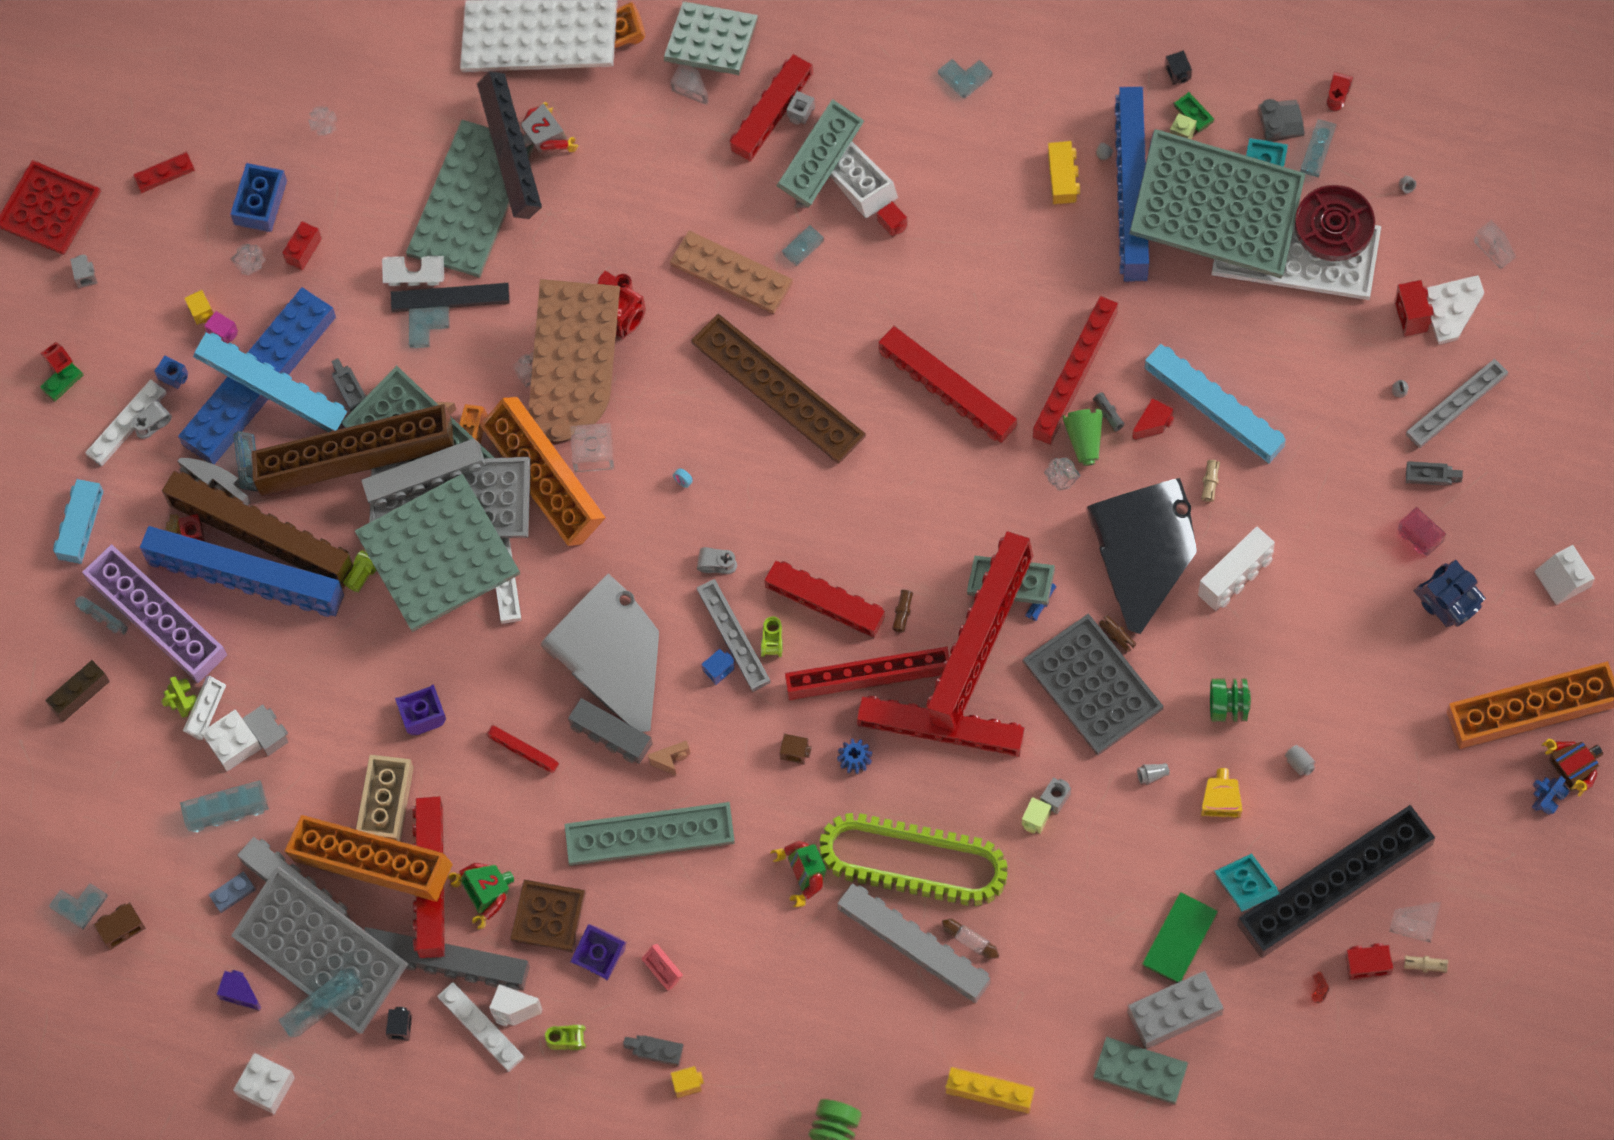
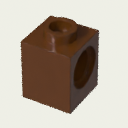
M784 734L779 752L780 759L805 764V760L810 758L812 746H809L808 738Z

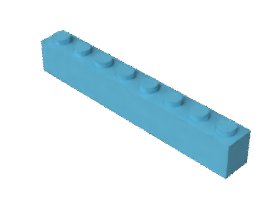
M206 332L194 352L193 357L326 432L337 430L347 413L344 409L345 407L340 403L328 401L324 394L312 392L306 384L294 382L288 374L284 372L278 373L272 365L265 362L262 364L256 360L257 358L250 353L244 354L239 351L236 345L221 341V337L214 333L209 334Z
M1160 343L1145 360L1144 369L1270 464L1285 447L1286 439L1280 431L1272 429L1263 418L1256 417L1250 408L1239 404L1233 395L1222 391L1221 387L1217 383L1209 381L1204 373L1193 369L1187 360L1176 356L1170 347H1165Z

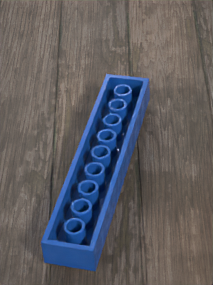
M1119 87V94L1115 95L1114 105L1116 116L1117 203L1119 207L1118 237L1120 238L1119 269L1120 274H1123L1124 281H1148V240L1129 234L1146 164L1143 87Z
M301 287L247 353L254 355L257 358L256 360L262 364L265 362L272 365L278 373L284 372L289 375L335 320L336 315L333 307ZM227 376L178 435L182 446L206 462L215 465L269 399Z
M148 526L140 545L146 561L152 567L159 568V566H162L173 573H178V571L185 573L190 578L196 579L200 577L208 583H221L226 588H238L249 595L255 593L267 600H280L284 605L291 606L293 604L305 611H318L322 616L329 617L332 615L336 617L344 597L339 580Z

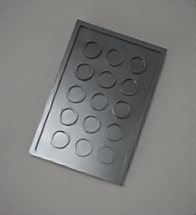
M1089 613L1023 659L1025 666L1097 756L1164 709L1162 703Z

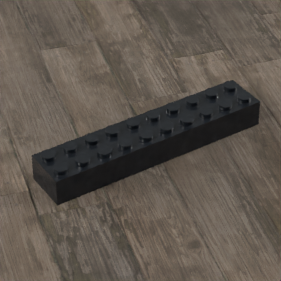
M1410 804L1281 889L1278 895L1263 901L1240 916L1237 925L1260 957L1264 958L1431 847L1436 837Z

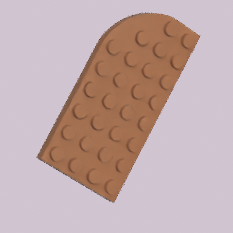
M540 279L528 412L549 441H565L585 433L597 423L607 408L611 395L620 286Z

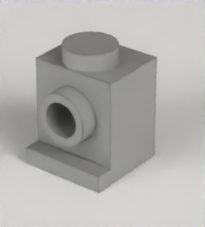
M797 91L787 108L789 120L797 125L800 122L805 124L815 108V99Z
M79 255L76 258L70 259L74 280L78 288L98 284L94 275L93 263L88 261L86 255Z

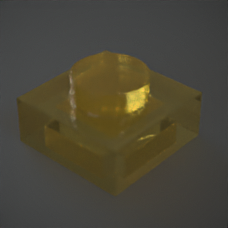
M170 514V519L166 522V531L180 535L178 514Z

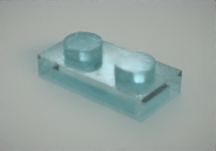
M809 225L782 253L794 265L798 266L824 241V237Z

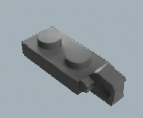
M339 358L331 361L335 369L332 377L349 409L353 411L364 400L366 395L348 365L343 367Z
M1411 461L1406 463V483L1452 485V482H1462L1463 470H1452V466H1448V464Z
M637 1035L636 1039L625 1037L623 1043L624 1048L633 1050V1054L637 1055L638 1058L679 1066L684 1044L644 1035Z

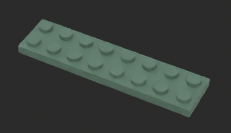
M730 802L564 824L569 866L735 844Z

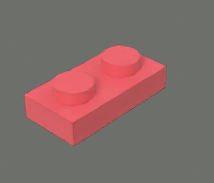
M657 944L651 946L641 959L667 991L672 989L683 976Z

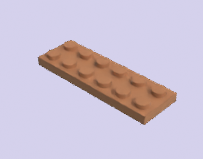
M690 230L670 261L671 266L772 314H775L793 283V279Z

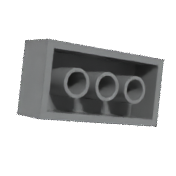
M1203 971L1128 1005L1127 1013L1145 1049H1148L1221 1016L1224 1007L1206 972Z

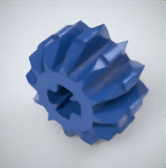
M851 739V744L844 742V748L838 749L840 755L837 756V761L841 762V769L847 767V773H851L852 769H854L855 773L859 774L860 768L866 771V765H871L870 757H872V751H868V744L862 746L863 742L861 739L857 743L854 742V739ZM852 754H856L857 759H853Z

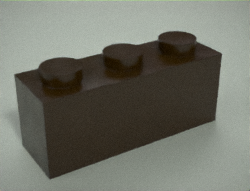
M91 660L45 701L50 709L64 722L110 681L101 668Z

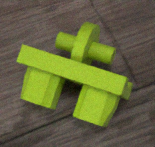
M176 676L169 679L171 683L167 686L168 690L163 692L165 697L161 703L164 707L170 706L172 710L178 709L182 718L187 717L189 711L193 709L197 697L196 695L185 696L184 693L190 691L191 688L187 678L177 680Z

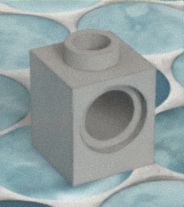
M1053 777L1041 795L1040 801L1051 805V811L1058 814L1071 795V787H1069L1070 785L1062 779L1057 780ZM1059 791L1062 793V796L1056 798L1051 793Z

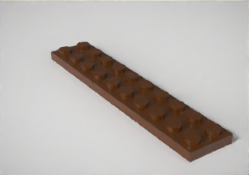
M719 313L691 340L695 347L838 464L866 437L865 432Z

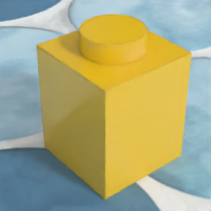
M203 290L184 298L197 325L207 323L214 314Z
M695 1066L671 1073L677 1098L702 1091L701 1084H704L701 1071L697 1072Z

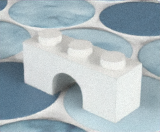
M424 256L421 259L422 266L420 271L411 272L405 266L404 257H384L382 259L383 283H388V286H400V283L408 282V286H418L420 282H427L431 286L439 285V282L444 280L443 256Z

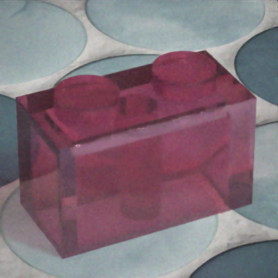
M1417 506L1399 522L1397 529L1402 538L1409 540L1414 544L1413 546L1416 551L1421 554L1423 553L1425 556H1429L1442 544L1446 533Z

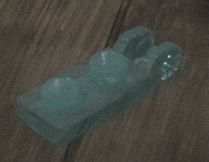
M83 596L76 598L75 604L85 614H91V617L99 623L103 620L107 623L106 627L116 634L119 631L124 635L127 632L128 627L104 609Z

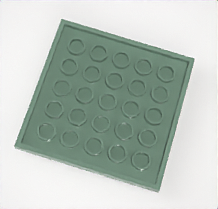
M463 473L355 530L358 539L412 632L520 575L518 567Z

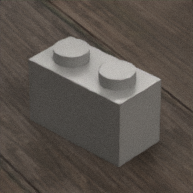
M261 705L242 718L268 756L288 743L286 737L288 732L282 724L278 726L275 722L277 717L271 708L267 710L264 705Z

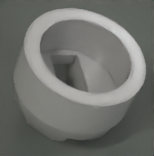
M1100 143L1096 154L1099 159L1106 160L1114 151L1109 145Z
M1404 176L1399 181V186L1405 193L1412 192L1417 185L1416 181L1410 176Z
M1403 380L1396 381L1392 387L1393 395L1399 398L1406 396L1409 389L1408 384ZM1399 385H1402V388H1403V391H1402V392H1400V386H1399Z

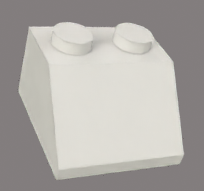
M1573 545L1556 553L1535 570V574L1556 605L1591 588L1595 579Z
M502 985L498 986L490 1005L491 1013L496 1020L495 1022L503 1026L508 1024L515 1026L541 1014L543 1010L538 998Z

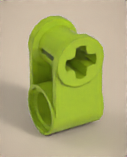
M768 617L764 621L761 657H765V655H778L782 657L783 631L781 621L777 617ZM776 625L778 629L771 632L768 630V627Z
M583 1025L550 1027L545 1032L546 1044L552 1050H583L586 1048L583 1033L586 1027ZM554 1034L561 1037L557 1042H552L549 1038Z

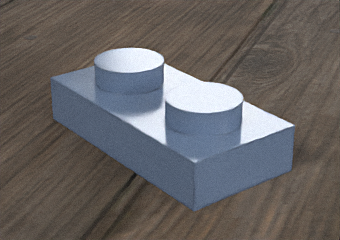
M243 871L210 893L209 896L220 913H222L256 889Z

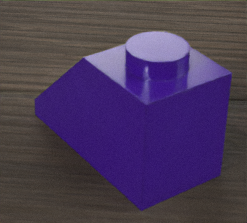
M237 970L225 971L217 991L219 999L260 1011L261 1006L249 982L243 976L244 973Z

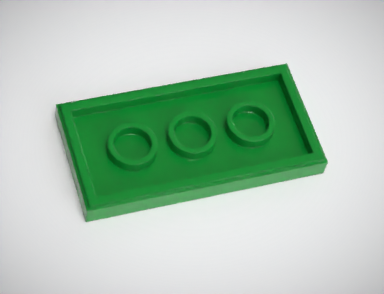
M1180 892L1142 966L1175 983L1181 982L1211 927L1218 910Z

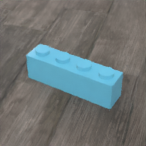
M77 479L75 486L71 487V499L69 504H66L64 511L65 519L64 522L60 523V535L53 546V551L58 560L82 564L104 492L100 483Z

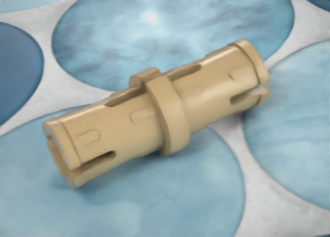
M1207 460L1206 474L1202 481L1204 486L1201 500L1206 502L1214 501L1215 488L1219 482L1217 477L1220 462L1217 460Z
M1405 955L1404 969L1423 970L1426 973L1428 971L1447 973L1448 959Z

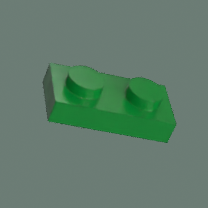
M1190 92L1174 102V107L1180 114L1196 120L1195 130L1198 133L1214 123V118Z
M71 363L59 373L55 372L40 388L56 402L84 374Z

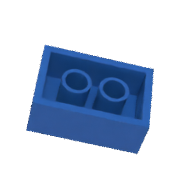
M246 163L230 213L234 225L272 232L287 184L284 170Z

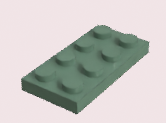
M974 556L967 588L968 595L975 596L976 591L981 589L983 576L991 567L990 561L992 557ZM1031 562L1014 601L1048 605L1055 566Z
M1106 1037L1093 1078L1176 1104L1188 1063Z

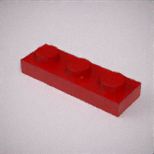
M185 152L137 172L133 176L142 194L195 171V168L188 153Z

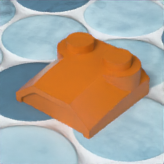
M630 2L617 8L614 48L628 43H641L645 38V30L635 4Z

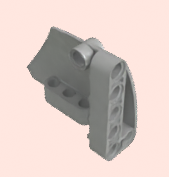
M608 573L548 634L540 646L555 660L558 658L572 671V675L608 709L620 716L628 725L641 732L651 730L659 630L635 601L634 595ZM620 597H629L630 604L627 606L622 605L619 601Z

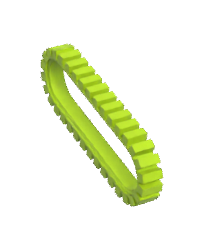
M853 813L845 814L846 821L844 822L839 815L833 819V825L830 823L826 825L824 834H821L820 853L821 858L824 859V865L828 870L832 869L833 875L839 878L845 872L846 881L853 882L854 875H858V883L866 885L867 877L871 878V886L879 887L880 880H883L885 889L891 890L893 883H897L896 891L904 892L907 885L909 886V894L917 895L918 888H922L923 897L930 898L931 891H935V899L943 901L944 893L948 894V902L956 903L957 896H960L961 904L966 906L969 905L970 899H974L975 906L982 905L983 897L987 903L994 901L995 894L999 896L1007 882L1008 866L1006 859L1003 860L1004 854L999 848L994 851L995 844L989 841L982 847V838L974 837L973 844H970L968 835L961 834L960 841H956V833L948 832V837L945 839L943 838L944 830L936 829L935 835L931 836V828L923 826L922 833H918V825L910 824L909 831L905 830V822L897 821L896 828H892L893 822L890 819H884L882 826L880 825V817L872 816L871 822L868 823L867 815L859 813L858 820L853 819ZM859 830L980 855L992 863L995 875L986 887L969 889L848 864L841 861L835 855L833 844L842 832Z

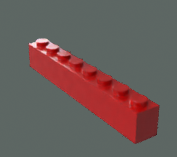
M1100 295L1033 427V438L1049 445L1052 444L1063 422V415L1066 416L1118 313L1117 302Z
M893 326L878 342L879 353L884 358H890L897 368L907 371L914 381H920L930 393H936L940 396L943 403L953 406L960 416H966L976 428H982L986 431L992 440H997L1002 444L1017 427L1016 417L896 326Z
M948 646L785 673L789 700L941 676L943 674V665L950 658Z
M862 696L857 717V726L1017 757H1020L1025 727L1018 723L1011 722L1006 724L1001 723L997 719L985 720L977 715L962 716L956 732L932 725L928 709L921 708L914 703H909L908 705L900 704L892 699L887 701L879 700L876 696Z
M441 796L416 798V806H412L413 818H416V824L412 825L413 837H416V843H413V845L444 854L443 803ZM443 886L437 902L416 896V900H413V911L417 913V919H413V930L417 932V938H413L414 951L418 952L419 958L445 957Z

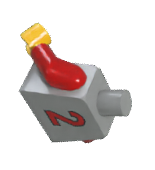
M547 102L527 111L521 124L525 135L522 137L526 148L533 144L538 151L566 149L569 152H575L579 145H573L576 139L570 137L568 141L565 140L567 137L552 116L553 108H547Z

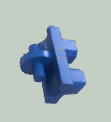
M1562 776L1558 779L1552 778L1551 781L1548 778H1544L1543 781L1535 780L1533 786L1536 790L1533 794L1538 799L1532 805V808L1536 811L1542 810L1548 815L1554 814L1558 809V805L1552 801V798L1556 796L1558 799L1563 800L1570 792L1563 784L1566 780Z

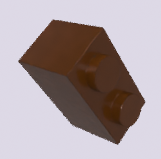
M130 902L118 906L115 912L100 917L97 923L93 924L109 950L146 929Z

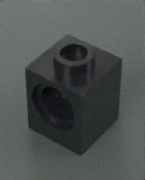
M1184 50L1166 56L1165 67L1173 85L1177 83L1183 84L1191 79L1192 68Z
M405 1007L389 1009L386 1027L388 1039L410 1040L412 1023L410 1010H407Z

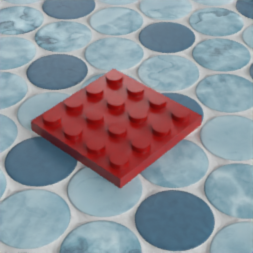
M32 160L0 213V229L65 255L102 191L99 187Z

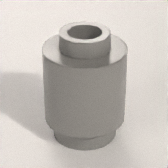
M1295 745L1285 754L1287 762L1300 776L1304 774L1308 776L1314 771L1316 761L1303 747Z

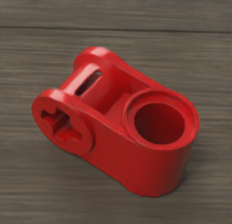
M1334 72L1327 99V107L1330 110L1339 111L1343 108L1351 88L1353 76Z

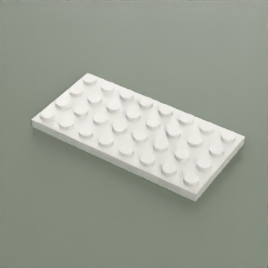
M468 0L465 2L460 69L462 72L613 67L617 0Z
M1336 222L1331 223L1334 226H1338ZM1294 224L1285 270L1281 279L1215 259L1212 275L1370 300L1381 226L1375 225L1370 244L1356 257L1344 261H1327L1310 254L1301 245L1297 238Z

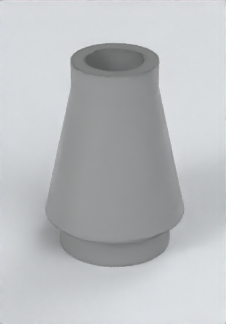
M1167 763L1142 764L1141 767L1137 768V776L1140 783H1145L1146 785L1170 773Z

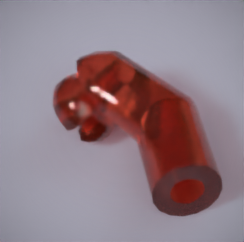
M1317 972L1312 975L1317 986L1314 993L1312 992L1311 998L1316 1003H1322L1326 999L1330 988L1322 972Z

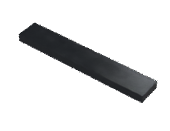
M509 283L391 292L392 312L510 303Z

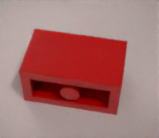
M303 221L300 222L282 252L287 264L303 271L322 240L319 228Z
M1375 943L1371 947L1366 948L1358 945L1352 946L1346 951L1345 958L1349 980L1387 976L1393 972L1389 945Z

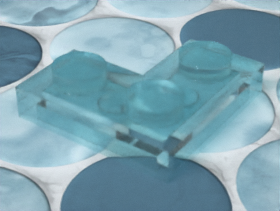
M951 59L938 70V74L963 99L993 76V72L981 60L965 71Z
M449 307L409 309L410 348L430 347V329L449 328Z
M90 883L78 900L65 891L60 890L50 903L49 908L84 930L108 895Z

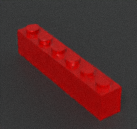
M792 54L789 59L784 61L782 70L779 74L776 73L770 87L764 89L760 101L752 106L748 118L745 117L740 124L738 132L732 134L729 142L733 153L750 162L753 160L786 113L797 91L801 92L813 75V64L795 54Z
M775 560L764 580L765 588L872 638H875L885 619V611L880 605L875 603L869 604L858 595L852 596L841 587L836 586L835 588L828 585L829 583L824 579L813 578L804 570L798 571L785 561L779 562Z

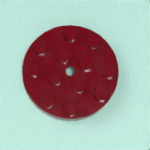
M1327 185L1311 191L1300 202L1296 212L1295 232L1299 242L1310 254L1323 260L1344 261L1356 257L1367 248L1374 234L1375 214L1371 204L1361 193L1347 186ZM1336 222L1338 226H1334L1331 223Z

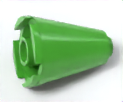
M1090 409L1069 412L1068 417L1063 415V422L1078 462L1083 463V466L1095 465V461L1099 460L1103 417L1102 410L1096 409V413H1090Z

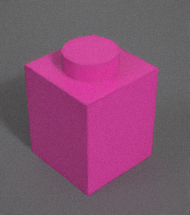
M217 311L204 325L207 333L218 335L221 337V341L227 344L237 336L238 329L235 322Z

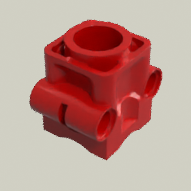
M604 270L598 278L597 284L620 286L616 335L624 339L639 326L645 315L644 297L633 290L632 280L628 274L621 273L615 277Z

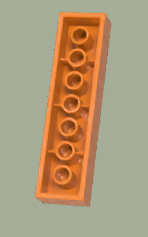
M518 397L502 398L480 423V426L503 458H530V495L567 546L582 545L606 517Z
M1606 661L1449 703L1446 712L1458 747L1462 749L1613 709L1614 676L1609 662Z
M305 815L300 816L284 851L294 862L436 902L453 866V863L443 853Z

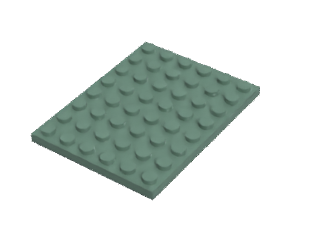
M1155 129L1129 234L1281 279L1285 270L1296 212L1306 173Z

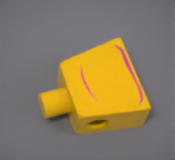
M1218 768L1216 769V778H1208L1201 816L1241 818L1242 804L1238 780L1229 779V769Z

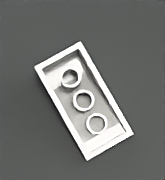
M851 141L830 176L854 207L865 218H868L891 201L898 199V195L893 181Z

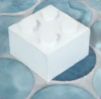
M236 709L201 732L226 771H229L262 749L258 740Z
M254 1053L236 1084L234 1092L238 1097L275 1114L295 1076L292 1071Z

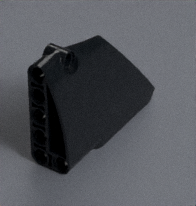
M1181 478L1091 504L1086 508L1127 629L1137 634L1143 632L1197 553L1190 513L1191 505L1188 502ZM1178 505L1186 506L1187 513L1183 515L1177 513L1176 507Z

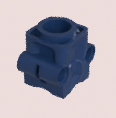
M1457 560L1451 561L1450 564L1444 563L1439 566L1429 580L1420 583L1413 590L1421 599L1423 608L1429 614H1435L1445 627L1453 625L1458 627L1468 621L1481 609V603L1486 599L1476 586L1478 581L1475 576L1468 570H1465Z

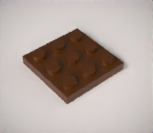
M524 879L510 938L511 941L573 952L586 891Z

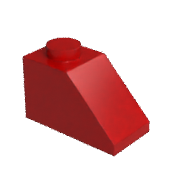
M1152 398L1133 429L1132 438L1138 440L1163 433L1166 427L1170 428L1175 419L1173 417V408Z

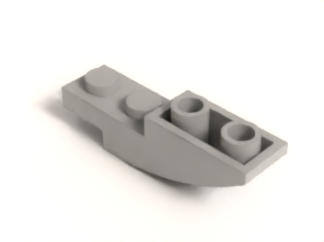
M180 458L178 460L181 467L179 470L194 478L195 481L201 480L208 484L211 489H220L230 498L237 497L245 505L248 506L250 504L248 496L239 489L241 484L238 478L230 472L201 460Z

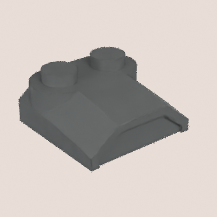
M1267 99L1262 104H1258L1266 141L1305 136L1303 118L1297 100L1276 101L1274 99Z

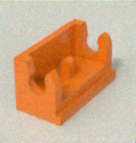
M465 404L459 425L481 444L484 430L480 423L488 414L483 406Z

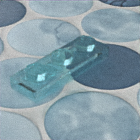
M1320 119L1317 120L1300 172L1319 178L1337 124Z
M237 431L233 434L239 486L240 489L257 492L258 490L253 482L252 451L256 450L254 434Z

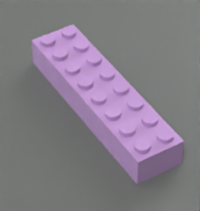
M112 544L82 572L86 580L197 683L227 656L224 647Z

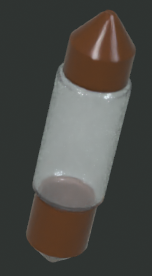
M952 918L942 921L943 930L955 937L960 943L987 959L999 958L997 947L986 938Z

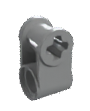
M156 401L139 415L135 416L132 425L139 438L147 439L160 428L166 426L171 421L172 416L160 402Z
M708 547L700 548L697 563L698 571L732 574L736 571L737 562L732 551Z

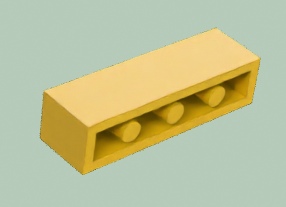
M951 1067L946 1084V1094L1029 1114L1034 1096V1087Z

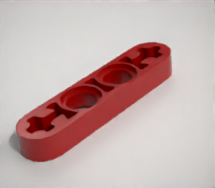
M491 725L486 733V736L492 741L550 773H554L559 766V763L554 758L494 725Z

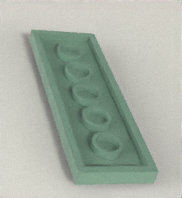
M832 99L776 186L809 208L864 123V120Z

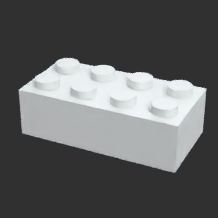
M1255 527L1200 580L1198 596L1215 611L1220 607L1224 608L1230 602V597L1234 593L1236 595L1239 594L1248 580L1252 581L1256 578L1260 568L1267 567L1272 562L1275 542L1260 528Z

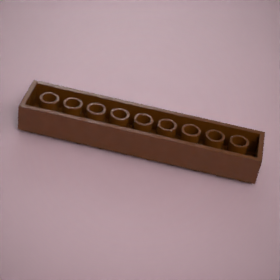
M445 404L254 450L252 451L253 482L260 495L264 496L427 456L454 446L452 419Z
M173 471L163 487L162 493L170 507L189 516L198 514L201 522L299 569L339 580L341 588H344L343 581L353 568L349 552L344 548H335L331 546L330 542L322 538L318 540L310 532L297 530L293 524L289 522L283 523L273 514L268 513L266 515L254 505L249 507L237 497L230 498L220 489H211L205 482L201 480L197 482L184 472L178 473Z

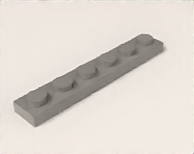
M1493 359L1406 432V435L1421 448L1507 377L1509 372L1496 359Z
M713 579L697 587V592L752 692L770 684L771 681L716 580Z

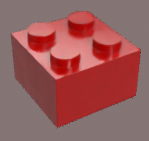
M1422 280L1402 283L1397 286L1394 303L1404 337L1428 332L1429 325L1432 323L1431 317L1434 315L1432 304L1428 303V289L1426 286H1423Z

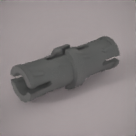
M1103 392L1095 395L1093 401L1102 410L1103 418L1108 420L1114 431L1122 429L1125 423L1117 414L1116 407L1110 404Z

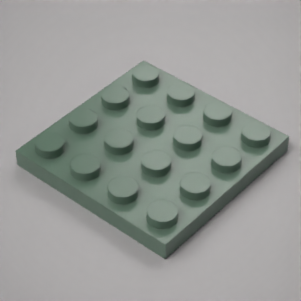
M683 1L664 54V61L740 75L758 21V15Z

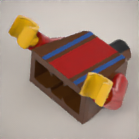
M1547 739L1541 744V746L1548 748L1545 752L1546 755L1554 752L1551 754L1549 761L1558 774L1566 780L1565 783L1572 792L1577 789L1579 791L1577 796L1580 797L1585 791L1593 787L1598 776L1597 769L1599 767L1596 759L1603 755L1599 745L1596 744L1588 749L1583 742H1555L1552 739Z

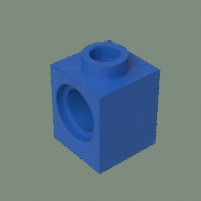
M165 355L154 371L158 380L176 389H179L181 384H184L188 378V371L185 365ZM172 371H177L176 374L169 375Z
M719 649L701 664L702 671L717 685L734 671V659L728 652L724 653Z

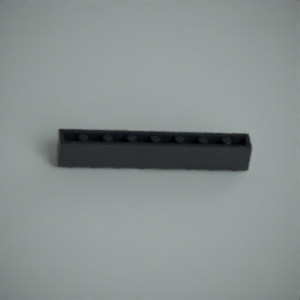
M489 71L477 83L505 189L513 217L530 219L542 208L506 76L504 73Z

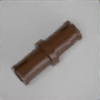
M901 590L898 606L895 607L896 615L892 630L896 632H905L907 618L911 614L910 605L914 593L909 590Z
M1108 615L1104 617L1108 625L1103 620L1099 622V625L1111 635L1110 638L1113 641H1117L1127 653L1131 651L1130 646L1134 649L1136 642L1125 633L1123 627H1119Z

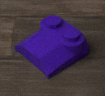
M434 684L419 691L395 698L406 731L410 735L425 733L439 728L445 723L446 717Z
M588 924L570 962L608 981L620 956L625 952L627 942L599 927Z

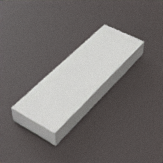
M206 676L183 732L198 740H203L204 737L201 732L209 727L226 685L211 676Z

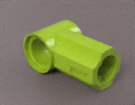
M364 550L357 554L353 568L343 581L345 586L358 593L368 577L377 571Z

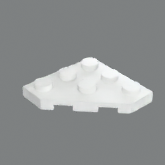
M1479 275L1427 288L1429 295L1427 300L1429 304H1432L1434 315L1431 317V325L1438 345L1458 340L1478 303L1483 298L1484 290Z

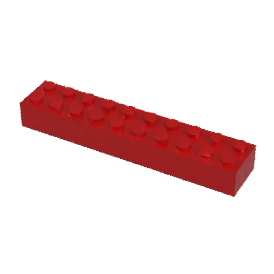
M1006 531L1005 536L1000 538L997 554L992 556L990 561L991 567L983 576V585L980 590L976 591L975 603L967 611L966 623L961 625L959 629L957 643H953L950 651L951 656L943 665V674L941 678L936 680L935 692L927 700L926 707L932 725L956 732L1034 557L1030 538Z

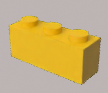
M1072 141L1048 143L1053 204L1077 202V195H1080V183H1076L1075 177H1078V165L1074 166V160H1077L1076 148H1072Z

